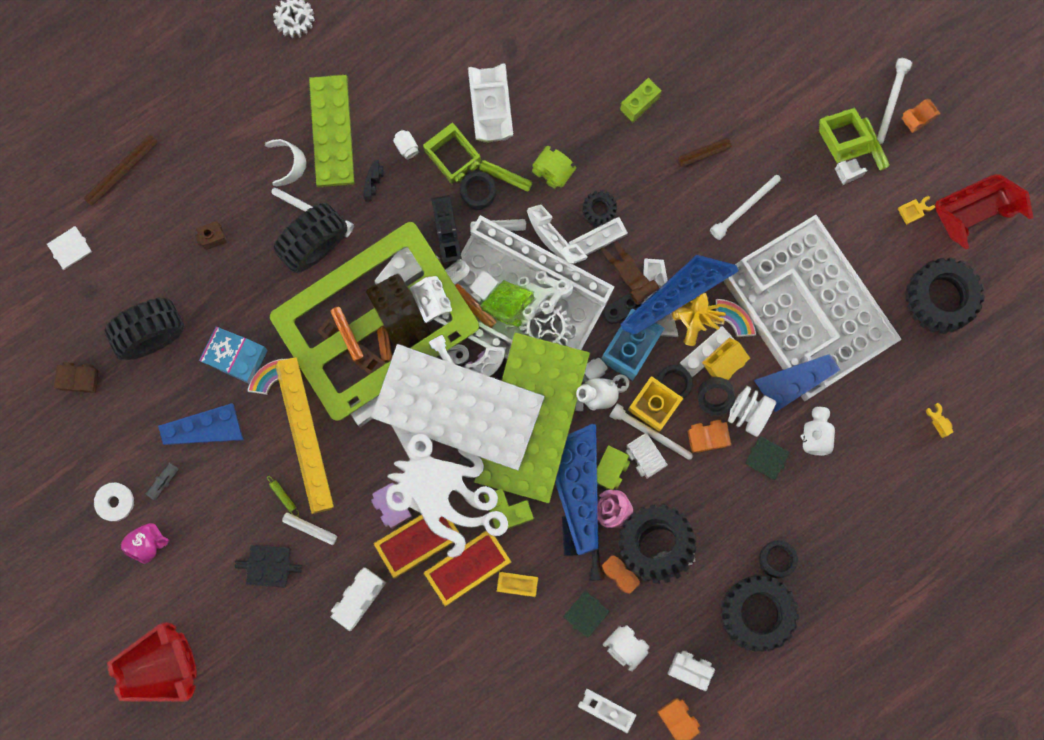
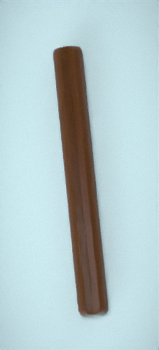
M151 135L144 139L84 197V200L91 206L96 203L157 144V140Z

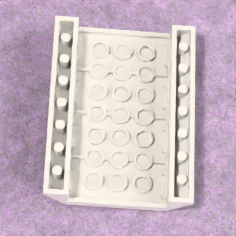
M481 215L472 228L471 237L461 252L462 259H459L465 261L469 266V273L457 283L470 295L472 294L469 289L483 271L499 282V287L486 303L478 302L497 321L496 324L490 328L476 317L479 322V329L468 338L485 348L486 346L506 348L504 357L508 359L514 333L523 334L526 332L520 330L521 326H526L521 323V319H526L522 311L534 302L519 305L517 311L513 314H506L502 309L501 303L505 297L515 299L533 293L519 287V278L525 276L531 283L544 289L551 288V286L545 283H538L536 274L539 271H545L548 277L557 281L568 279L572 282L573 291L571 295L565 298L561 297L554 306V309L556 310L558 306H561L562 309L559 313L567 311V315L564 318H571V321L566 323L572 325V329L566 330L571 333V337L564 336L567 338L568 343L566 344L561 341V344L582 350L614 289V286ZM553 295L548 296L545 301H549ZM449 312L433 320L445 326L452 321L453 317ZM544 313L538 315L536 318L546 320L552 314ZM556 318L553 327L561 334L562 324ZM531 322L530 331L534 338L537 337L539 328ZM550 323L546 326L541 325L543 327L542 333L546 330H551L549 329ZM546 336L543 338V340L552 342L557 339L551 336Z

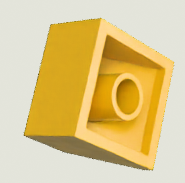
M651 376L628 411L660 432L683 398Z

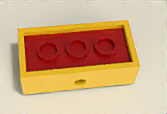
M420 515L375 542L374 546L393 578H397L454 542L434 533L425 522L423 516ZM443 516L439 518L442 525L458 532L453 522Z
M485 531L467 543L460 555L446 557L425 571L424 574L443 604L448 606L509 565L511 560L495 536Z

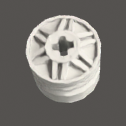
M746 386L735 399V403L730 410L728 422L733 423L736 417H739L736 426L740 427L744 421L748 422L746 431L757 437L768 421L776 401L765 395L758 402L756 401L758 391L755 390L752 396L749 397L751 387Z

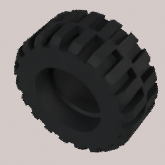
M316 204L305 213L299 215L296 220L292 221L284 229L283 233L279 235L278 240L275 241L274 252L292 272H304L326 257L340 243V240L347 233V223L330 204Z
M944 257L938 258L922 266L912 276L911 282L907 285L906 290L908 294L905 297L906 301L909 302L907 306L908 311H913L914 315L912 318L915 321L918 319L921 322V327H930L929 331L934 333L936 331L940 333L950 331L952 333L963 328L977 317L976 314L982 309L980 304L984 302L985 296L981 295V292L984 291V286L979 284L978 281L981 278L979 275H974V269L971 266L968 268L965 266L966 262L961 260L955 262V258L950 257L947 260ZM946 280L957 288L960 295V305L957 310L945 312L938 309L932 303L929 296V287L933 281Z
M167 298L150 299L146 302L138 303L136 306L130 307L112 318L111 322H108L105 327V335L116 357L126 361L157 352V350L174 342L184 331V323L174 303Z
M652 504L648 509H645V506L639 508V513L633 512L630 515V521L625 520L623 524L625 529L620 530L619 534L621 538L619 540L620 553L627 567L637 577H641L643 581L649 582L652 580L654 584H660V580H664L665 583L671 582L670 578L674 576L678 579L681 577L680 572H687L690 568L688 564L689 562L693 563L695 559L694 553L697 550L696 538L690 522L687 521L683 513L679 514V511L673 507L670 510L668 505L662 504L661 508H659L656 504ZM659 529L672 532L676 538V543L669 554L662 558L652 559L641 553L640 544L648 533Z
M763 575L747 577L732 585L731 589L724 596V602L721 604L722 613H720L724 624L722 626L729 634L728 637L740 647L758 652L772 651L783 646L786 641H789L792 637L791 634L797 629L796 621L799 620V614H797L798 603L794 601L792 591H789L784 583H780L778 579ZM764 595L775 603L777 620L770 630L760 633L754 632L744 624L741 610L744 602L751 596Z

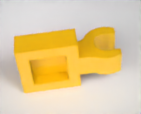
M936 403L934 404L937 409L936 413H933L930 408L926 409V413L932 418V423L940 436L944 438L954 432L952 430L953 426L949 419L941 416L942 406Z

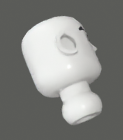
M593 378L577 389L576 395L579 401L595 411L596 409L612 407L618 400L619 391L614 381L605 378Z
M814 407L812 410L813 421L805 423L804 434L801 435L803 449L806 453L812 455H828L832 453L834 448L835 428L831 423L827 422V419L830 417L829 409Z

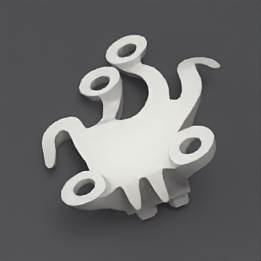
M424 434L414 435L408 445L410 461H397L394 463L405 473H392L388 475V478L399 483L392 485L387 491L386 502L389 508L394 511H404L410 507L420 512L434 533L455 543V547L448 551L449 557H456L463 552L465 540L461 534L440 523L439 518L442 516L453 523L466 527L484 525L487 532L493 536L505 533L508 521L501 512L493 511L479 518H468L457 513L448 500L450 492L454 490L460 493L476 509L491 510L496 506L498 496L492 488L486 486L471 492L462 481V477L475 478L483 472L484 466L481 458L458 449L463 457L474 464V467L471 468L432 458L430 454L433 448L430 438ZM415 443H424L426 450L418 452L415 449ZM480 493H485L489 496L488 503H481L478 496ZM395 494L396 496H398L402 500V502L395 503L392 499V495ZM497 519L500 522V527L498 529L491 528L489 520Z

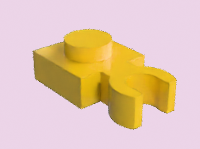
M929 196L924 197L920 203L915 199L898 208L906 225L925 216L923 211L930 212L935 208L934 205L931 207L925 205V202L930 199Z

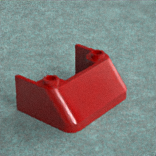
M998 174L978 181L935 203L937 214L950 238L964 249H969L967 240L969 236L968 227L996 214L1012 218L1016 214L1021 213L1028 219H1033L1029 192L1003 175Z

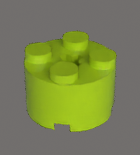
M546 146L533 163L532 172L536 176H542L548 180L546 183L554 189L557 186L563 187L576 170V166H571L573 162L566 155L556 149L553 152L549 150L550 146Z

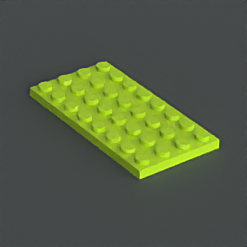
M514 333L502 381L545 397L519 470L481 457L484 466L483 472L475 478L474 483L496 489L502 488L503 491L550 503L578 400L576 392L582 385L590 352Z

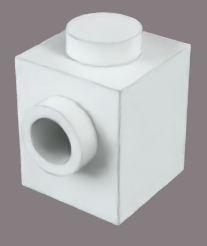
M483 271L469 289L472 293L470 296L477 302L482 301L486 303L499 287V282Z

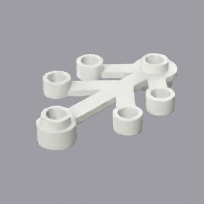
M539 271L536 274L538 283H545L551 286V288L544 289L531 283L527 277L523 276L518 279L519 287L533 293L515 299L505 297L502 300L501 307L506 314H513L517 311L519 305L534 301L531 306L525 307L522 311L526 319L534 318L535 312L540 306L545 314H549L554 310V306L561 297L565 298L571 295L573 284L568 279L557 281L548 277L545 271ZM553 295L549 301H545L548 296Z

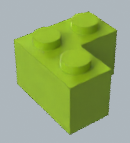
M503 489L495 491L498 496L497 504L489 512L498 511L505 515L508 521L507 530L534 520L527 500L508 506ZM485 494L484 497H485L486 503H488V502H489V496H488L487 494ZM492 519L495 528L498 529L500 522L497 519Z

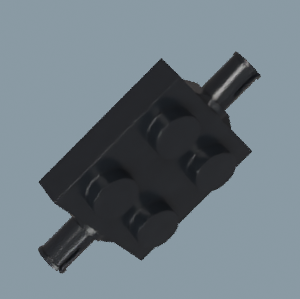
M251 545L247 561H235V568L246 569L247 585L286 588L290 572L302 573V565H293L290 562V548Z

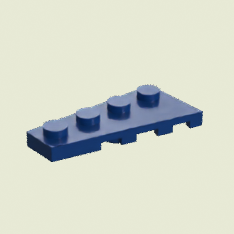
M828 354L754 381L764 396L766 395L776 401L773 410L777 412L840 371V368L832 356Z
M233 403L158 426L164 445L244 441Z

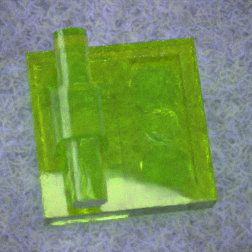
M503 280L480 307L482 311L496 317L498 321L520 327L522 321L517 319V317L535 297L532 292Z

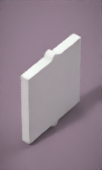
M76 226L47 244L54 254L53 258L57 259L63 270L92 253L86 243V238L82 237Z

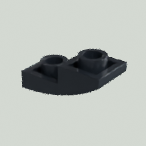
M374 160L366 176L363 193L365 202H373V196H376V184L373 183H380V177L384 176L383 166H380L379 160Z

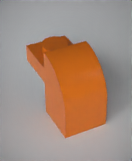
M925 99L914 109H908L904 112L902 120L913 133L927 125L941 113L930 99Z

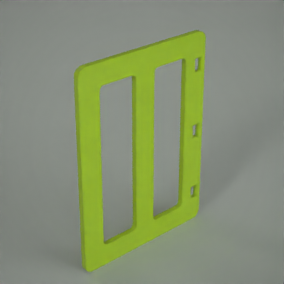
M413 222L405 223L273 310L270 314L271 322L294 358L297 357L299 367L333 420L340 421L379 396L391 361L344 392L338 393L323 370V365L348 349L340 331L316 347L310 348L295 325V320L406 247L409 248L424 272L421 278L407 286L410 290L411 286L426 277L437 276L442 283L446 297L450 300L452 308L450 314L453 319L451 322L410 349L437 358L440 354L434 348L432 349L429 341L443 335L446 341L445 349L448 351L476 333L479 329V322L419 228ZM375 308L349 324L357 343L384 326ZM458 331L461 336L451 342L448 337ZM358 397L361 401L351 407L348 402Z

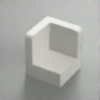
M856 159L847 163L842 161L835 168L843 185L862 177L867 172L866 168H860Z

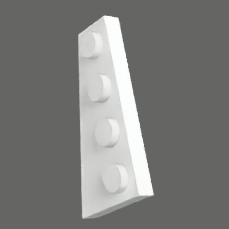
M644 259L643 275L649 281L654 279L659 288L668 281L664 260ZM653 294L645 298V301L648 300ZM672 313L656 322L665 328L660 336L678 337Z

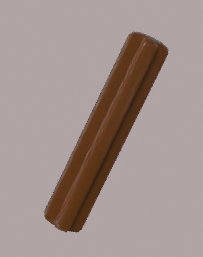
M728 138L679 156L678 162L681 167L730 149L731 142Z

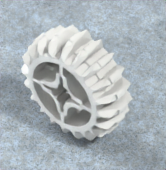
M558 306L556 310L554 309L549 313L552 315L546 320L536 318L538 315L544 314L541 307H539L535 312L534 318L528 320L521 319V323L526 326H521L520 330L526 331L523 335L533 337L530 331V325L533 322L539 328L536 338L543 340L544 337L551 336L557 338L552 341L553 343L562 345V341L567 344L568 340L564 336L571 337V333L566 331L572 329V325L566 324L571 321V318H564L567 315V311L559 313L562 309L561 306ZM556 318L562 324L561 334L553 327ZM550 323L549 329L551 330H546L542 333L543 327L541 325L546 326Z

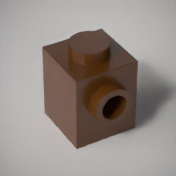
M218 221L196 228L198 233L195 235L199 246L202 245L205 250L227 243L222 226Z

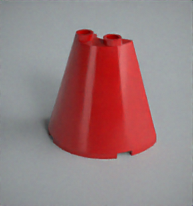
M171 623L159 624L107 662L108 673L116 680L114 691L119 701H187L192 697L196 688L193 685V679L197 678V672L191 647L183 633H178L176 626Z

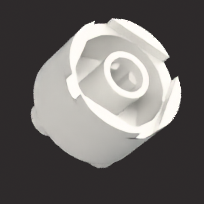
M626 625L625 627L619 626L603 643V646H609L610 648L607 651L621 665L628 664L630 666L628 670L633 671L648 655L647 650L649 646L641 639L638 641L633 636L635 634L634 631Z

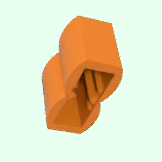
M721 420L711 421L709 426H703L702 423L691 425L692 429L687 431L692 453L720 449L732 445L727 422L722 423Z
M610 556L601 565L603 572L609 578L615 580L619 589L627 594H630L640 584L638 577L633 572L626 570L624 563L616 556Z
M677 698L660 708L657 713L675 740H690L700 733L698 730L700 724L694 716L690 718L686 712L689 708L683 699L679 701Z

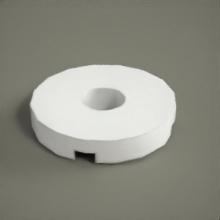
M108 483L102 486L94 498V507L97 514L108 521L125 519L134 506V497L131 490L120 483ZM117 497L119 504L112 508L109 504L110 499Z

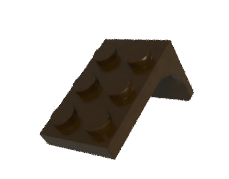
M400 274L390 276L388 279L366 290V294L379 315L395 348L397 344L410 348L431 335L413 295Z

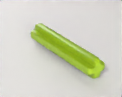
M863 118L862 121L873 138V151L871 153L879 170H884L889 167V162L869 119Z
M485 160L480 164V171L525 191H529L532 186V181Z

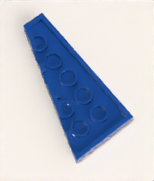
M696 255L620 324L622 329L636 335L739 271L737 265Z
M591 424L568 434L555 481L578 555H584L598 549L596 424Z

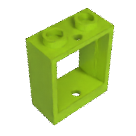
M855 108L820 119L819 132L837 163L873 151V138ZM853 123L860 137L839 144L831 130Z
M453 122L423 145L426 154L451 184L460 182L464 179L467 172L470 170L474 171L480 166L481 156ZM455 137L471 156L472 160L454 174H451L434 152Z

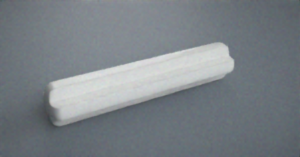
M524 219L492 221L509 231L526 230V221ZM472 221L470 223L471 230L474 227L476 221Z
M286 513L282 521L331 545H334L337 540V535L290 513Z

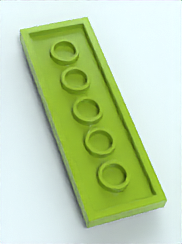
M347 75L309 78L317 187L355 184Z

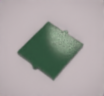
M760 436L754 448L750 449L751 453L745 464L775 480L780 470L784 468L783 464L790 452Z
M584 591L563 617L573 625V629H578L588 638L610 611L599 603V599H594Z

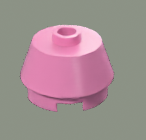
M606 490L600 494L601 499L598 501L597 510L598 521L602 526L608 528L622 527L625 520H631L630 515L633 513V506L622 491Z

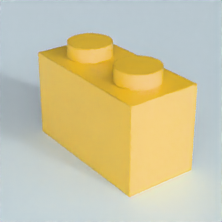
M729 337L702 364L712 377H721L729 380L738 369L746 364L750 357L738 341Z

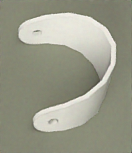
M281 139L265 143L266 147L289 146L294 154L292 170L284 178L274 181L273 186L290 184L303 175L306 169V158L298 147Z

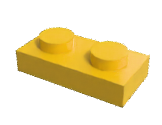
M499 572L497 592L536 597L538 577Z

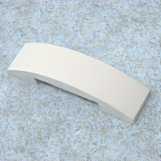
M542 205L528 208L527 213L537 235L555 255L573 264L587 259V255L577 244L569 245L551 225L550 221L553 217Z

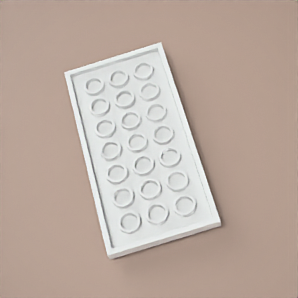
M397 344L371 418L415 434H424L432 440L519 470L545 396Z

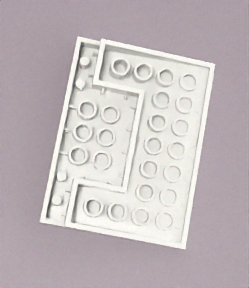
M814 215L741 259L735 264L739 271L724 280V283L740 307L752 319L755 329L783 370L828 354L832 356L840 368V371L801 395L804 402L901 340L817 215Z

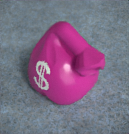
M148 523L128 533L121 543V550L127 556L146 564L153 560L157 548L161 549L166 546L169 539L160 533L155 524Z

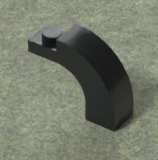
M450 195L431 198L443 262L462 259Z

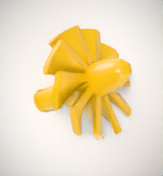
M706 293L699 295L693 301L691 300L672 312L673 319H681L688 328L684 339L686 345L695 346L698 332L707 330L703 324L717 330L720 327L716 324L724 325L725 320L720 317L725 316L726 313L712 311V309H716L719 306H708Z

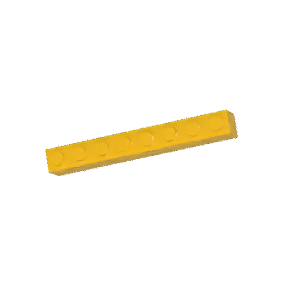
M297 357L277 361L275 367L311 513L315 514L331 510L334 506Z

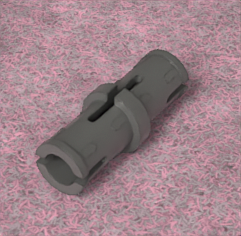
M169 462L162 473L155 477L156 481L145 494L156 501V498L163 489L170 485V480L179 469Z

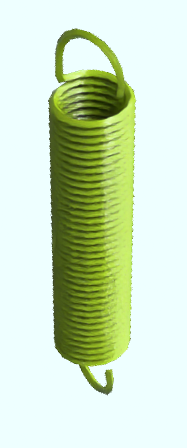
M276 480L272 483L270 482V487L289 512L295 510L297 507Z

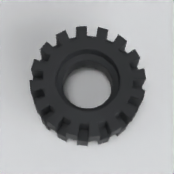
M600 190V192L594 191L593 194L590 193L585 198L583 214L589 224L593 223V226H602L614 219L617 212L616 200L614 201L613 195L610 196L609 192L603 193V190ZM597 202H602L607 206V212L603 215H597L593 212V205Z

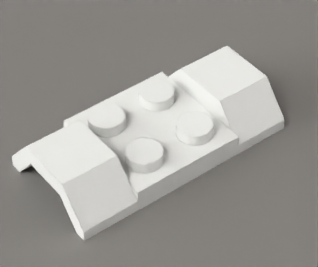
M500 64L495 68L480 70L468 67L476 140L494 142L512 137L513 128L505 64Z

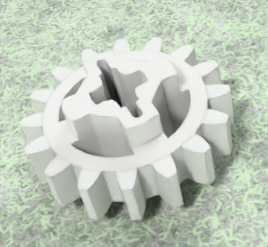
M287 0L286 3L280 1L281 7H275L278 13H273L274 23L278 26V31H283L284 36L290 33L291 38H294L295 34L301 37V32L307 34L306 28H312L310 22H314V17L312 16L314 13L310 9V4H305L304 0ZM292 13H294V16L296 17V22H294V20L292 19Z

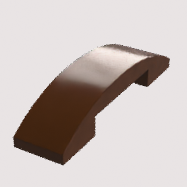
M329 317L317 332L323 338L328 339L337 333L339 329L335 321ZM358 342V345L363 354L361 359L353 360L348 349L342 353L368 375L386 364L360 342Z

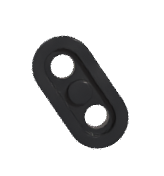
M630 294L625 295L605 308L604 318L609 323H618L628 316L631 309L637 310L639 305L634 302ZM627 301H632L634 305L628 306ZM611 310H616V311H617V315H616V316H612V315L610 314V311H611Z

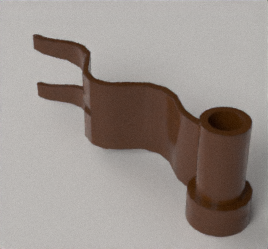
M616 240L614 245L623 262L615 259L604 247L601 248V251L606 259L616 267L627 286L631 288L630 295L634 302L639 305L645 301V298L660 288L654 279L649 281L641 273L633 258L623 250Z

